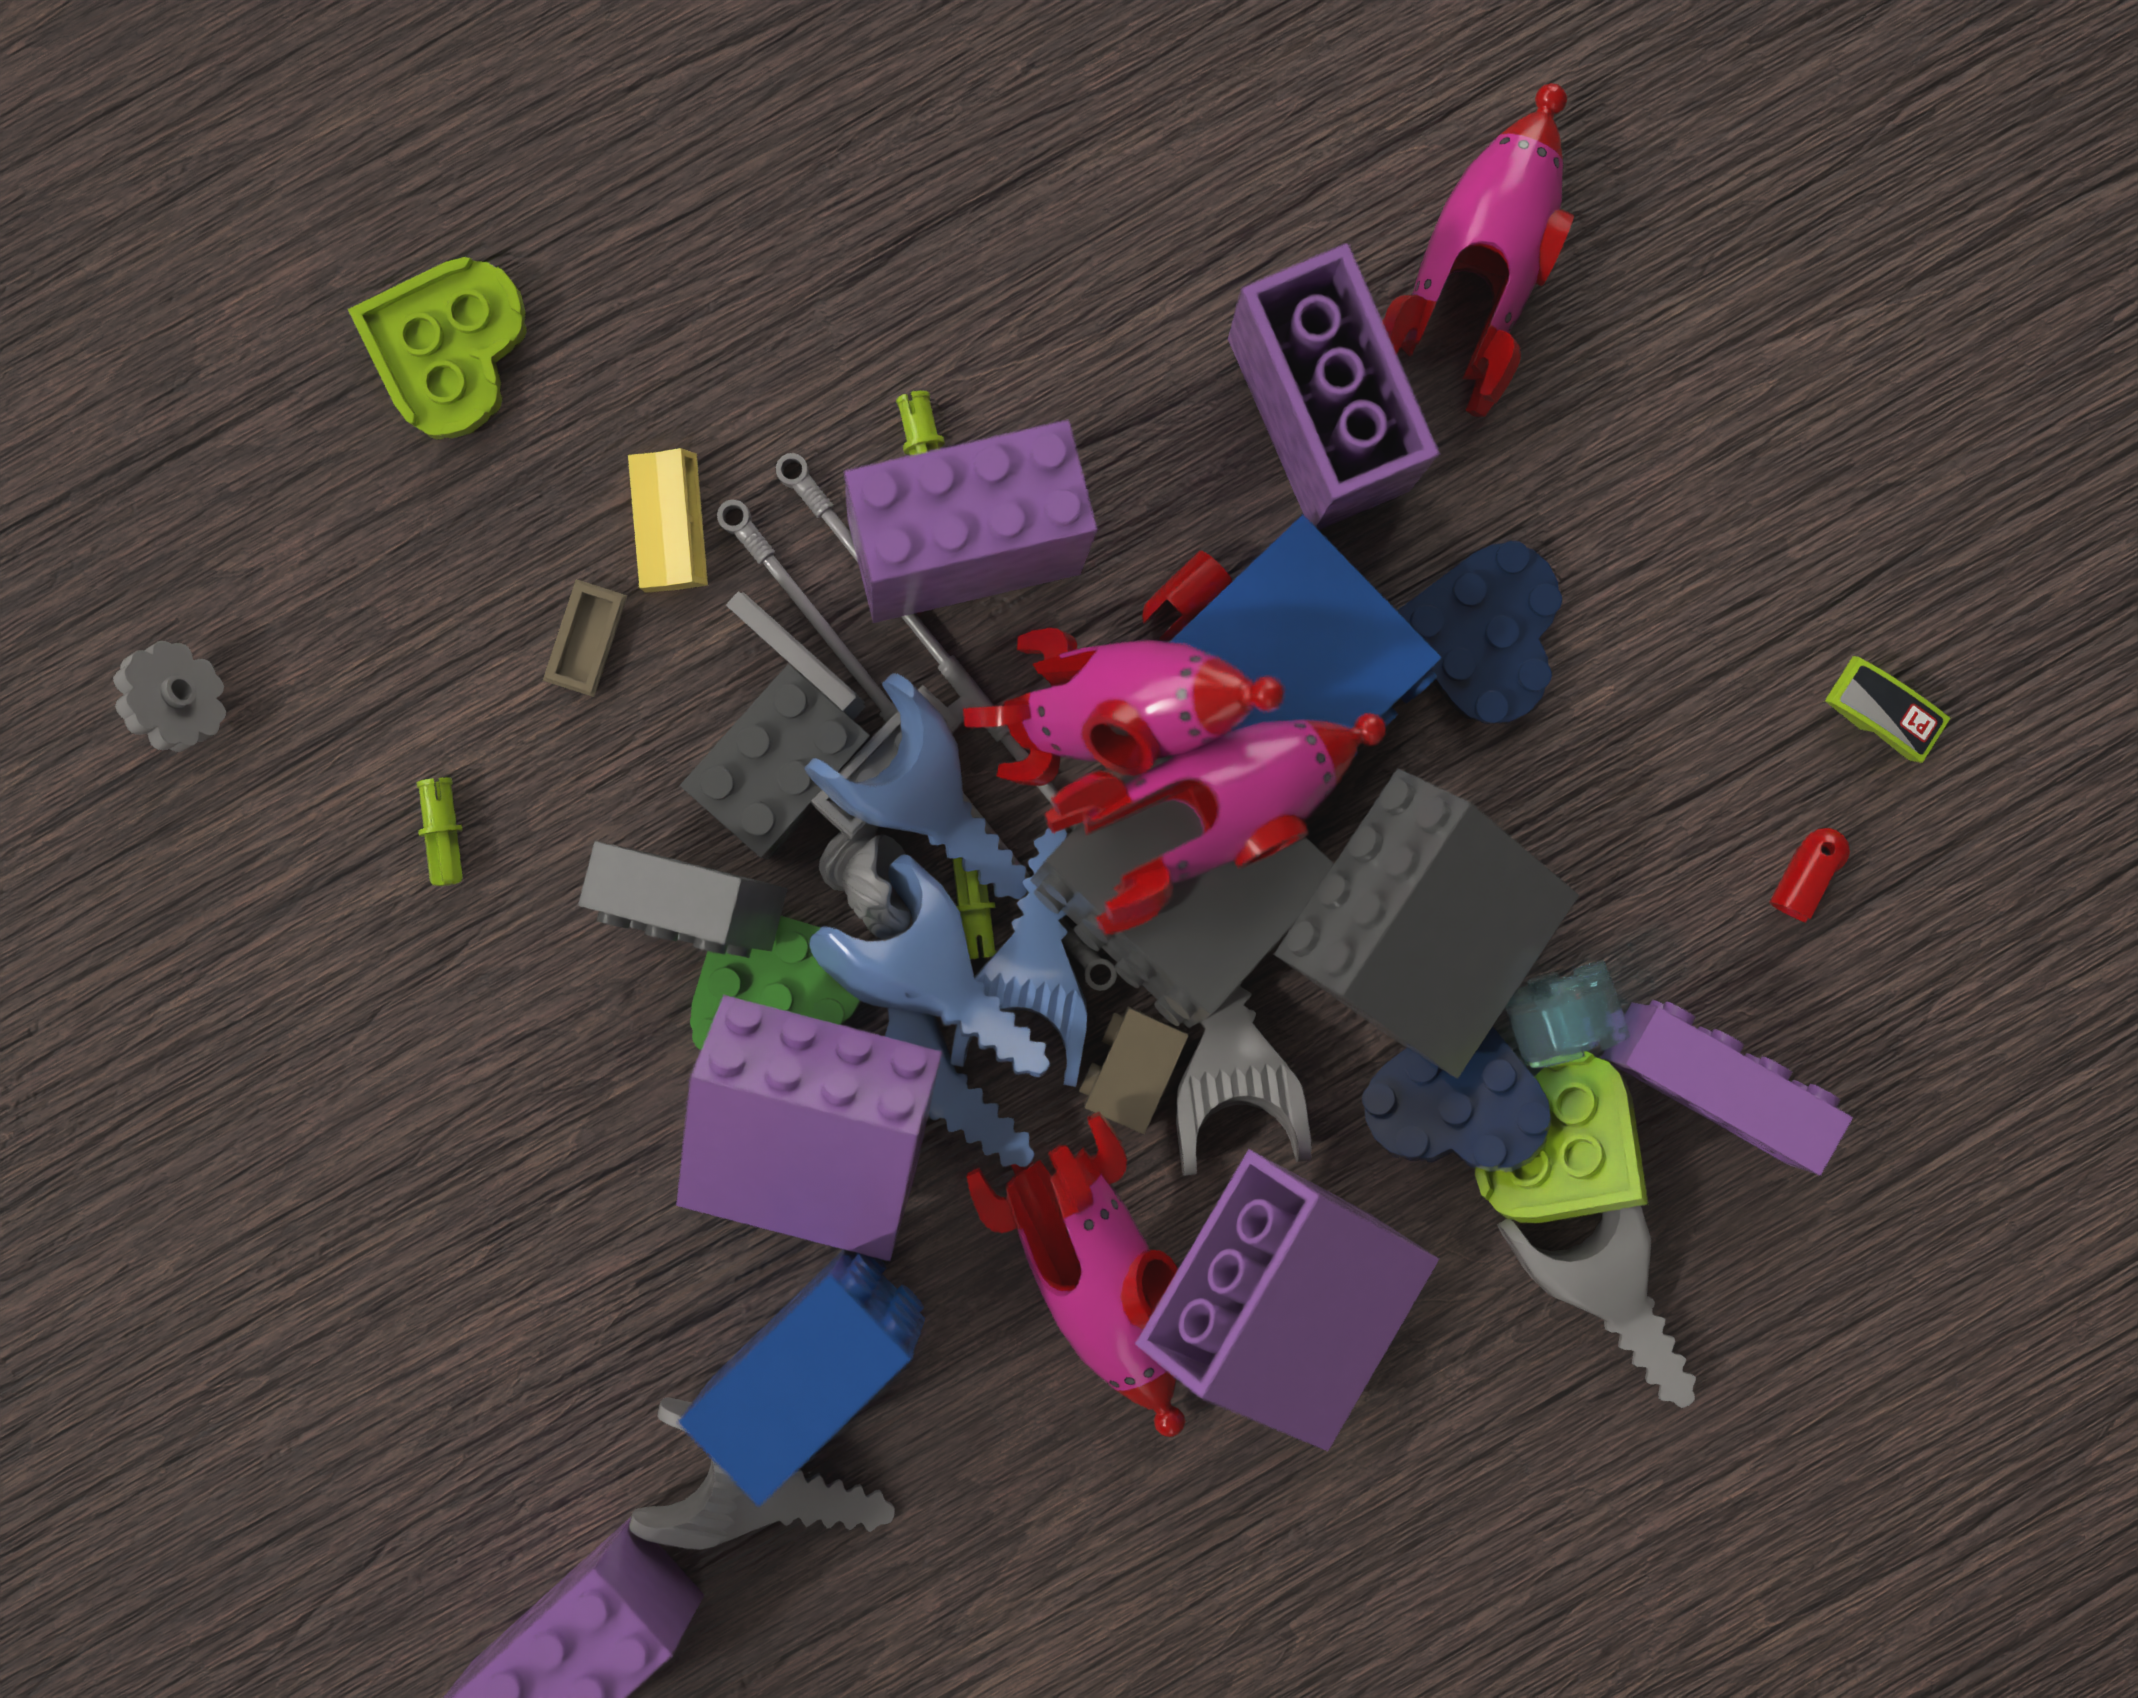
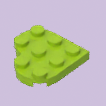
M468 257L458 258L439 264L348 309L395 407L412 426L423 431L433 439H452L471 434L500 409L502 404V396L500 394L501 380L496 362L511 352L514 346L519 344L526 335V325L524 322L526 311L521 292L502 269L496 268L488 262L473 261Z
M1587 1051L1564 1052L1546 1059L1542 1063L1545 1068L1534 1076L1544 1091L1550 1105L1551 1127L1546 1137V1145L1531 1163L1512 1172H1504V1170L1486 1171L1476 1167L1475 1177L1480 1193L1492 1204L1498 1213L1507 1219L1520 1223H1543L1647 1205L1648 1200L1633 1099L1626 1080L1608 1061L1599 1059Z

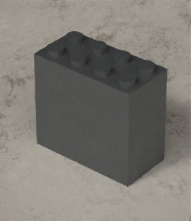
M1173 756L1157 759L1151 768L1159 765L1160 763L1170 759ZM1125 775L1121 781L1126 785L1138 776ZM1174 800L1162 802L1090 835L1086 834L1084 823H1080L1044 861L1030 881L1037 887L1034 891L1036 897L1052 912L1058 914L1062 910L1077 924L1074 928L1075 933L1090 948L1099 951L1102 947L1117 961V964L1114 966L1115 970L1127 983L1135 988L1143 985L1158 999L1154 1005L1168 1021L1176 1026L1183 1023L1188 1028L1211 1016L1296 922L1320 883L1334 865L1330 859L1304 837L1282 851L1245 868L1238 869L1235 862L1232 861L1203 874L1172 883L1171 897L1154 918L1128 930L1105 935L1099 929L1095 917L1106 912L1105 902L1119 896L1114 887L1121 884V876L1202 836L1203 828L1199 816L1191 807Z
M1397 769L1294 925L1288 931L1274 955L1383 1033L1458 1079L1577 900L1579 894L1472 803L1401 769Z

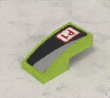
M1856 656L1852 657L1825 700L1826 703L1861 730L1874 732L1906 759L1923 763L1951 719L1924 697L1896 678Z

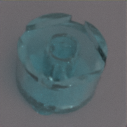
M1597 961L1573 970L1574 975L1563 978L1559 977L1558 972L1544 974L1528 980V986L1517 988L1505 1009L1526 1067L1530 1065L1531 1068H1541L1585 1057L1584 1051L1598 1046L1599 1043L1601 1049L1605 1050L1630 1037L1627 1022L1605 961Z

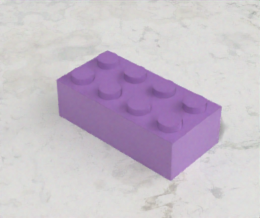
M1652 1000L1650 1005L1631 1003L1601 1059L1608 1061L1611 1065L1783 1163L1821 1176L1853 1119L1850 1115L1837 1109L1840 1102L1838 1097L1813 1084L1807 1086L1796 1080L1788 1081L1792 1071L1769 1058L1762 1056L1759 1059L1748 1053L1745 1056L1742 1055L1740 1052L1744 1046L1743 1043L1717 1029L1710 1031L1701 1026L1698 1029L1693 1027L1692 1024L1696 1017L1666 1001L1665 1004Z

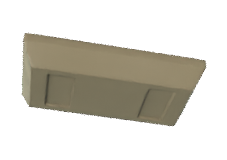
M575 580L543 681L595 697L628 597L627 595L584 581Z

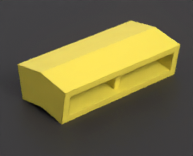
M679 448L655 453L628 455L639 588L648 593L707 586L708 579L697 454Z

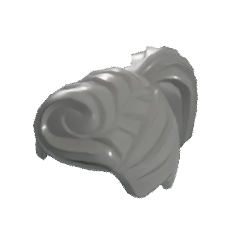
M868 823L851 841L840 831L828 843L820 858L819 870L824 882L833 890L845 891L849 906L854 909L858 918L863 920L867 929L877 938L887 940L900 936L907 931L910 925L911 912L893 888L888 871L890 865L899 856L905 855L902 846L887 835H877L879 826Z

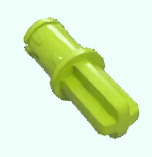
M911 392L912 401H909L907 394L899 396L896 402L900 409L907 440L903 445L904 453L912 456L941 449L945 445L943 436L937 434L929 392Z
M434 778L417 782V788H419L423 829L418 830L420 837H425L430 882L433 886L455 885L463 879L457 833L462 832V825H456L451 786L453 784L452 778H439V782H435V786Z
M962 858L953 859V869L958 904L956 907L960 912L970 959L979 958L977 936L979 937L981 958L992 957L997 952L995 951L990 908H996L995 902L989 901L988 884L982 885L979 883L978 871H964Z

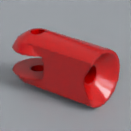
M1198 551L1144 605L1142 613L1143 624L1145 625L1170 602L1182 616L1170 626L1159 640L1171 641L1233 582L1231 577L1212 556L1204 551Z
M1821 828L1811 832L1801 845L1797 847L1769 901L1770 905L1799 921L1806 923L1808 919H1811L1833 874L1839 871L1848 861L1850 848L1845 836L1831 828ZM1821 848L1827 850L1828 855L1823 854Z

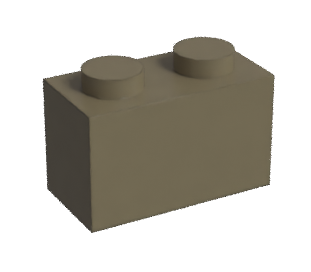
M1129 1006L1124 1016L1114 1013L1101 1040L1102 1043L1110 1046L1101 1066L1094 1062L1091 1063L1079 1089V1092L1088 1095L1084 1108L1095 1113L1100 1111L1104 1117L1141 1134H1145L1189 1035L1178 1028Z

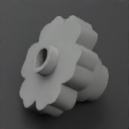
M157 641L145 651H135L122 661L120 670L114 676L115 686L124 694L116 701V711L124 719L126 727L131 733L136 735L148 734V739L155 749H170L175 752H183L195 745L197 741H205L215 735L219 730L220 722L226 716L225 707L216 699L224 690L223 682L216 675L209 661L205 659L193 660L190 649L182 643L171 644L166 641Z

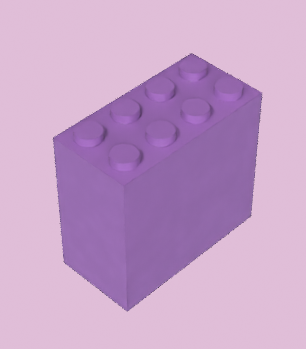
M1348 243L1241 288L1228 341L1304 516L1318 530H1321L1410 492L1437 458L1439 452Z
M1069 420L844 471L848 524L873 623L1080 575L1097 531Z
M723 995L690 1078L676 1206L890 1261L916 1174L942 1051Z
M1249 1149L1135 1344L1202 1399L1328 1451L1431 1275L1439 1258L1368 1212Z
M630 1517L479 1654L443 1698H625L673 1654L704 1594L658 1543L642 1539L630 1531Z

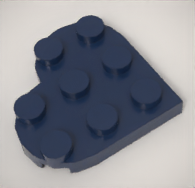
M1508 541L1501 544H1492L1473 553L1397 610L1442 657L1431 668L1437 675L1433 683L1449 704L1465 718L1474 719L1484 724H1506L1529 713L1543 697L1545 688L1551 681L1552 672L1548 665V656L1539 637L1553 623L1555 614L1562 604V595L1558 589V581L1549 563L1533 549L1527 548L1523 543Z
M1493 1026L1458 1079L1406 1048L1377 1072L1362 1096V1102L1365 1107V1120L1376 1142L1393 1157L1398 1159L1401 1157L1409 1161L1427 1160V1162H1435L1454 1153L1468 1166L1473 1168L1478 1167L1486 1171L1504 1170V1172H1512L1531 1163L1546 1145V1137L1551 1127L1549 1101L1539 1082Z

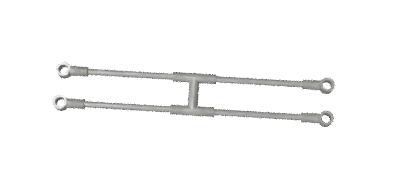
M795 453L783 455L776 464V474L781 483L786 487L793 488L815 516L823 518L858 562L851 532L832 510L833 503L830 502L810 476L809 467L804 458ZM793 462L799 463L802 466V472L796 479L784 477V469L788 464ZM738 500L724 502L717 512L718 522L722 528L728 533L736 535L754 559L757 560V563L766 566L881 710L880 717L887 723L898 711L894 703H891L775 558V550L752 523L751 513L746 505ZM732 509H741L744 515L742 522L736 526L728 525L726 523L727 513ZM916 613L902 616L903 620L940 664L938 670L945 675L944 677L960 696V698L947 707L964 722L963 708L995 706L975 680L966 672V669L963 668L954 655L949 656ZM1007 725L985 727L996 742L1001 741L1016 761L1024 760L1029 756L1026 750L1011 736ZM1050 782L1046 785L1037 786L1052 804L1051 798L1059 793L1054 785ZM963 793L964 801L971 803V801ZM971 803V805H972V809H971V815H972V817H973V818H976V817H978V818H983V816L979 813V811H978V810L975 808V806ZM986 821L985 833L996 834ZM1079 824L1070 826V828L1074 830ZM999 837L998 849H1008ZM1013 855L1011 860L1012 864H1020V862ZM1027 871L1025 872V879L1031 877ZM1062 918L1060 924L1068 932L1062 939V943L1085 971L1087 984L1098 991L1110 988L1115 983L1117 977L1114 965L1109 960L1101 958L1094 949L1085 944L1075 933V927L1072 928ZM1097 964H1104L1111 971L1110 980L1102 985L1095 984L1090 978L1091 969Z

